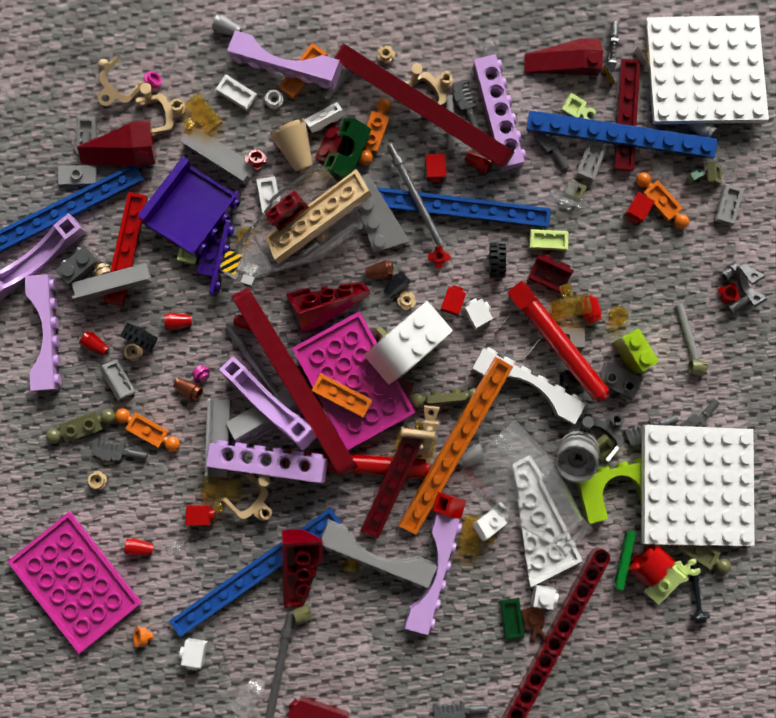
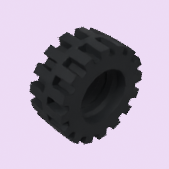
M490 244V278H505L506 244Z
M128 322L120 335L125 340L148 351H152L158 340L157 336Z

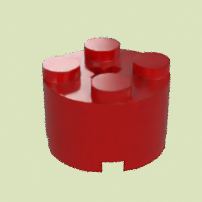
M646 544L641 554L636 553L631 558L630 562L632 564L628 569L646 588H649V586L654 587L668 574L666 569L668 566L672 569L675 560L658 544Z

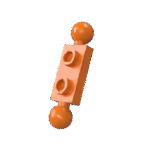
M382 98L377 102L376 108L378 112L371 111L367 126L372 130L369 134V140L363 148L365 150L362 151V156L358 160L364 166L372 163L373 155L371 152L378 153L390 116L385 115L391 109V103L386 98Z
M642 172L638 174L636 184L647 189L642 194L655 201L653 207L667 222L673 218L676 228H687L690 222L689 218L684 214L678 213L683 207L658 180L652 184L648 173Z
M125 408L116 411V421L121 424L128 423L125 428L126 430L158 448L165 444V448L170 452H175L179 449V439L173 436L167 437L170 432L169 430L137 412L131 417L130 412Z

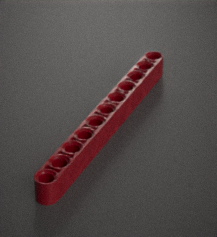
M342 43L334 59L340 60L343 67L505 169L515 153L513 150Z
M249 287L231 296L308 425L313 429L316 438L339 476L342 477L357 468L355 461Z
M598 547L592 549L545 635V640L542 641L501 718H513L511 713L514 710L521 711L517 718H526L610 562V554L606 550ZM599 552L604 554L601 562H597L595 558ZM593 569L595 572L594 577L587 579V571ZM579 587H585L586 592L583 596L577 595ZM575 604L576 611L571 614L568 613V606ZM561 622H567L565 630H558V625ZM552 639L558 640L555 648L549 647V642ZM542 657H548L549 661L546 665L539 664ZM534 674L539 675V680L536 683L530 682V677ZM529 692L530 697L527 700H521L520 696L522 693Z

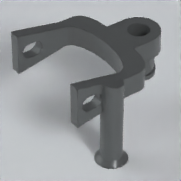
M734 261L727 266V269L720 272L725 282L732 278L737 280L739 288L746 295L732 305L726 306L730 314L733 315L736 310L749 302L755 308L767 300V297L753 290L748 283L749 281L753 286L764 279L765 275L749 267L746 263L743 262L739 265Z
M620 413L611 415L606 422L600 419H592L588 416L582 420L583 425L580 431L587 433L592 427L598 428L614 440L616 447L603 462L606 465L624 443L622 436L618 433L624 424V418L620 416Z

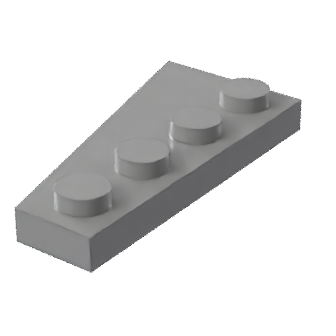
M368 174L362 175L372 196L358 207L373 252L410 241Z

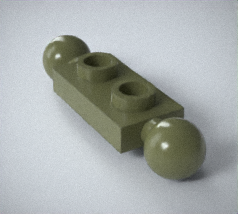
M476 388L470 389L468 393H461V389L449 390V394H442V391L430 392L429 396L415 393L410 397V403L412 407L418 409L423 407L424 404L470 401Z
M106 409L99 416L97 411H93L59 424L60 430L50 429L47 431L46 440L51 444H56L64 437L65 442H69L103 429L102 423L112 424L116 420L115 412L111 409Z
M709 545L676 546L678 550L692 559H696L697 562L710 570L713 565H715L716 571L720 574H727L731 570V563L724 558L718 559L721 553Z

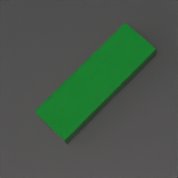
M631 530L625 531L614 580V587L621 590L624 589L636 532Z

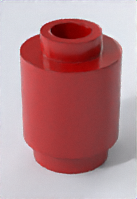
M592 294L582 297L579 306L587 324L602 320V311L598 298L593 297Z

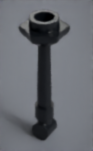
M690 566L692 569L699 568L698 566ZM692 575L691 581L693 582L697 611L690 619L695 620V624L707 623L710 615L702 611L699 575Z

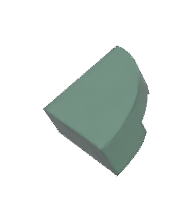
M703 169L696 170L686 180L690 185L706 174Z

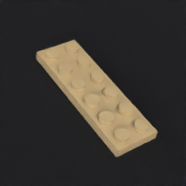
M357 169L308 204L309 209L281 231L276 228L265 236L271 253L278 264L289 258L297 250L304 247L305 244L319 236L323 231L334 225L338 220L372 196L371 191Z

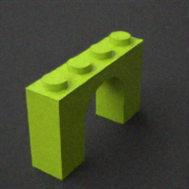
M642 457L636 458L635 463L628 464V461L616 463L617 467L609 468V465L597 468L598 472L591 479L576 483L586 523L590 524L608 519L603 500V490L606 483L616 476H625L635 484L642 507Z

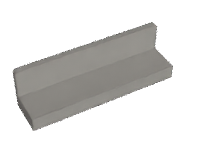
M194 128L189 137L183 135L180 140L184 147L244 185L248 183L256 171L252 165L245 162L244 157L198 128Z
M144 263L73 282L72 286L75 295L71 297L73 300L81 302L152 283L148 264Z
M287 388L273 395L297 416L301 414ZM255 406L226 423L234 440L237 443L247 445L277 428Z
M208 399L205 477H228V469L206 467L210 443H216V440L228 441V445H230V430L226 423L231 420V400ZM228 451L227 454H226V457H227L228 460H229V451Z

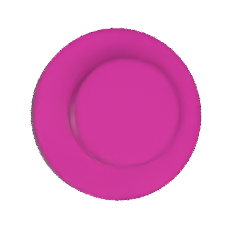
M151 71L143 76L144 83L150 84L152 90L160 88L162 79L158 73Z
M204 365L198 366L192 372L193 380L196 383L205 382L210 376V369L204 367Z

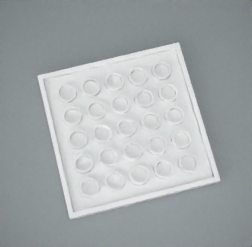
M759 16L647 17L646 37L653 124L766 123L769 120Z
M642 425V544L755 546L753 429Z

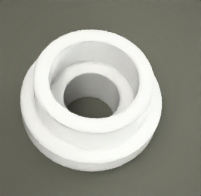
M278 90L267 92L265 103L269 108L277 109L282 106L284 99L281 92ZM273 97L278 98L275 103L271 102V99Z

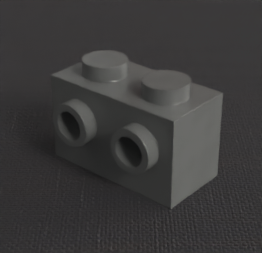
M85 245L77 248L73 252L74 255L69 259L63 260L56 269V272L71 287H73V282L84 280L94 271L96 265L102 263L95 253Z
M610 362L604 363L599 377L609 388L607 393L610 391L617 394L616 397L626 402L635 398L643 380L642 377Z

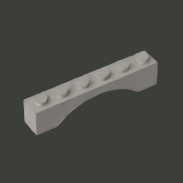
M329 519L320 537L323 539L324 550L329 552L333 550L340 552L339 555L346 559L355 558L363 566L368 567L370 564L375 566L378 572L387 574V572L392 573L394 578L400 581H405V579L412 581L413 586L421 589L423 586L429 588L437 569L435 562L418 555L405 559H387L374 555L355 541L346 526Z

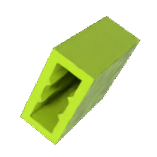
M639 328L613 342L627 368L633 374L643 372L659 362Z

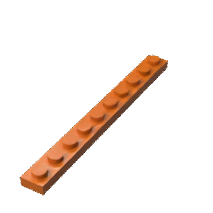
M496 356L494 357L398 524L400 527L415 535L418 533L435 503L438 492H441L513 366Z

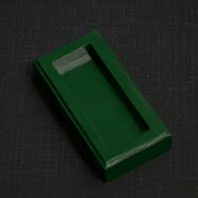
M519 597L499 600L505 640L525 638Z

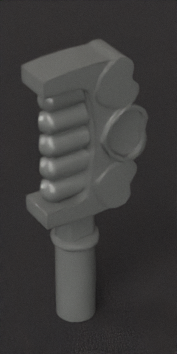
M616 20L611 23V41L608 46L606 66L610 72L615 71L617 64L616 51L619 41V22Z
M469 79L454 82V103L457 104L460 112L466 111L469 123L479 129L473 110L477 107V104L474 103L471 96L472 93L468 85L470 83Z
M534 132L535 141L538 146L542 147L546 154L552 152L563 171L567 170L569 165L559 150L562 143H558L554 135Z
M713 399L700 416L692 414L687 420H683L680 426L707 427L706 419L709 418L720 403Z
M674 415L661 421L659 420L656 423L653 420H649L642 425L669 426L679 421L677 416ZM642 425L637 426V428L633 427V429L624 430L630 446L642 445Z
M99 438L95 439L92 455L105 461H121L123 456L147 460L148 457L147 452L132 450L131 448L127 449L124 443L112 444V442L108 443V441H103Z
M460 701L457 704L452 703V705L450 703L447 705H437V703H434V718H465V714L489 713V705L464 706V701Z

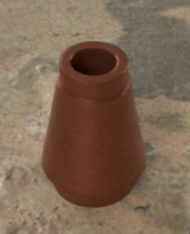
M384 260L365 267L367 279H390V276H394L392 261Z
M177 378L173 385V388L190 401H198L203 393V387L199 383Z

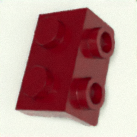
M329 125L315 156L317 161L325 163L329 152L344 153L345 142L337 136L340 127Z
M294 190L275 206L271 207L265 213V216L272 226L281 231L309 209V206Z
M543 254L542 256L538 255L527 279L563 294L574 270L570 269L571 266L563 262H560V264L556 263L552 257Z

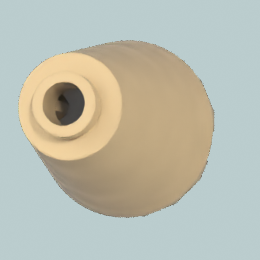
M304 118L280 126L279 131L275 132V130L269 132L271 138L295 172L299 171L300 174L311 170L310 166L313 165Z

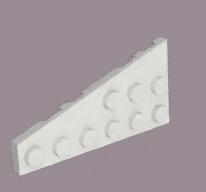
M527 456L513 463L512 470L529 585L532 587L583 560L531 457Z

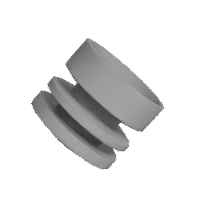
M582 431L570 432L562 438L557 453L556 468L563 478L579 483L585 482L595 475L600 453L599 444L596 439Z

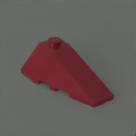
M580 38L525 54L524 73L599 76L603 69V48L600 39Z
M150 120L129 122L121 128L109 131V133L101 137H96L77 146L81 165L141 166L155 164L157 158Z
M362 281L340 284L337 289L321 286V291L311 292L310 288H304L286 294V298L295 323L301 332L320 327L371 293Z
M303 529L281 530L284 608L302 607L308 597L313 578L317 574L319 563L323 559V539Z

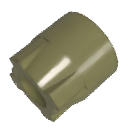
M694 359L689 361V374L707 375L708 362Z
M308 604L293 610L298 625L313 619Z

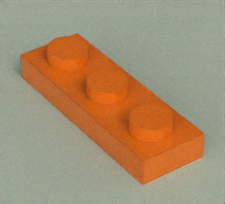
M312 43L298 61L313 59L321 55L328 57V55ZM285 77L278 87L289 97L295 99L307 83L296 77Z
M321 373L311 390L363 418L373 401Z

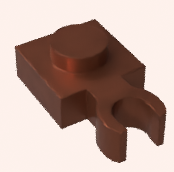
M533 606L522 609L521 612L526 630L532 629L531 636L533 641L536 642L535 635L537 633H540L542 639L545 640V634L540 626L546 625L541 608Z

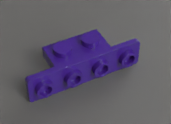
M230 220L225 222L222 239H211L207 244V250L200 256L197 274L213 277L209 294L214 297L221 290L222 282L220 281V276L224 272L219 269L227 250L230 251L228 242L229 238L233 237L234 226H232L233 224Z

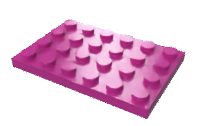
M360 311L292 348L312 386H314L321 373L373 400L363 418L317 394L347 450L416 413L398 380L396 379L388 385L365 358L364 354L375 346L377 342Z
M72 512L65 514L7 561L78 654L83 652L142 603Z

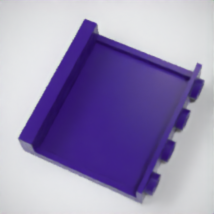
M182 156L137 216L142 224L195 258H198L200 254L205 253L210 240L216 238L221 225H225L226 220H229L233 209L236 210L239 207L241 198L238 191L234 193L192 167L189 160Z

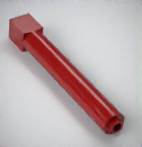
M521 280L507 294L519 309L524 312L594 402L596 400L601 402L609 396L607 393L609 388L543 307L529 286Z
M286 450V453L292 454V450ZM302 451L304 452L303 456L311 457V453L323 454V458L328 459L326 472H337L325 452ZM350 454L357 468L349 473L385 476L393 457ZM286 458L285 469H288L291 462ZM415 458L407 477L425 479V475L429 472L430 463H426V459ZM304 461L302 469L308 471L310 464L308 461Z

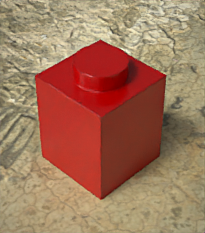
M445 154L426 155L427 182H431V184L442 183V181L446 180Z
M638 192L633 197L624 216L633 224H641L655 201Z
M455 285L452 287L448 286L440 310L458 316L466 296V292L463 291L464 289Z
M438 492L432 511L461 519L467 500Z
M186 505V525H211L212 521H215L216 511L212 509V505Z

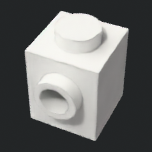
M475 298L466 303L467 307H465L464 311L475 330L493 320L490 314L492 309L487 301L484 302L483 299L477 301Z
M534 585L531 604L534 607L553 610L554 605H557L558 602L556 590L553 587Z
M188 638L185 641L184 647L180 649L179 658L182 659L181 665L186 666V669L189 670L201 668L204 665L208 641Z

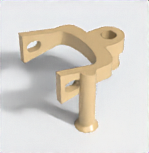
M116 56L110 62L106 59H101L98 62V67L102 70L98 75V79L104 87L97 94V100L103 106L110 105L116 98L121 102L128 103L140 91V86L144 83L140 81L128 95L121 94L114 89L107 80L106 74L120 60ZM106 94L107 99L103 101L102 96Z
M419 63L413 64L411 67V80L406 83L413 87L420 81L427 82L436 93L438 103L444 106L446 103L444 92L449 90L453 83V76H450L451 73L445 71L437 78H434L429 72L420 74L423 70L422 65Z
M143 83L140 86V91L144 93L145 97L136 98L138 107L158 101L162 104L166 113V125L152 129L153 137L172 131L174 119L182 117L186 112L184 103L180 99H173L168 103L167 98L163 94L152 95L150 84Z
M424 405V431L402 427L401 437L424 439L417 453L422 455V457L430 458L432 441L439 422H435L439 407ZM433 410L434 414L429 415L428 411Z
M247 472L245 476L259 488V495L253 504L240 512L227 498H222L221 502L240 519L253 515L260 521L268 520L272 516V510L264 501L268 496V490L265 487L269 485L270 478L267 475L256 478L252 473ZM262 510H265V516L262 515Z

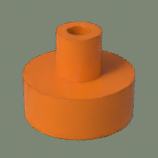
M136 627L134 629L133 642L135 647H145L148 640H153V633L148 632L146 627Z

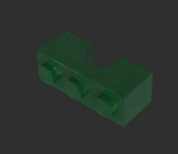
M344 118L337 136L344 140L345 151L343 154L329 152L322 170L338 180H342L352 173L357 161L362 156V150L369 140V134L372 129L355 118Z

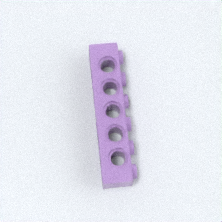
M496 54L474 59L473 69L491 137L505 146L511 145L515 152L505 169L499 166L500 171L522 167L525 162L524 160H526V153L524 149H521L519 143L521 142V135L515 128V124H517L516 116L514 113H511L512 101L510 95L507 96L506 94L507 82L505 77L502 78L501 75L502 63L500 60H497ZM493 75L495 79L488 80L486 76ZM497 92L500 97L494 98L491 96V93ZM502 110L505 115L499 116L495 111ZM500 128H507L509 133L503 134Z
M216 440V443L209 444L206 467L324 483L328 459L323 458V454L311 453L310 457L303 456L304 452L292 450V454L284 453L285 449L273 448V451H267L266 446L254 445L253 449L247 448V444L235 442V446L228 445V441ZM229 450L233 452V459L231 461L226 457ZM247 453L252 455V461L249 464L245 461ZM267 455L271 457V464L269 466L264 464V458ZM285 458H288L291 462L288 469L283 467V460ZM304 461H308L310 464L307 472L302 469Z

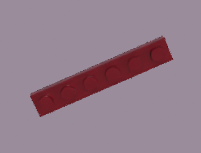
M622 58L620 61L617 124L637 127L641 60ZM615 144L614 170L632 172L635 162V147Z
M405 436L401 438L360 532L377 539L379 538L424 439Z

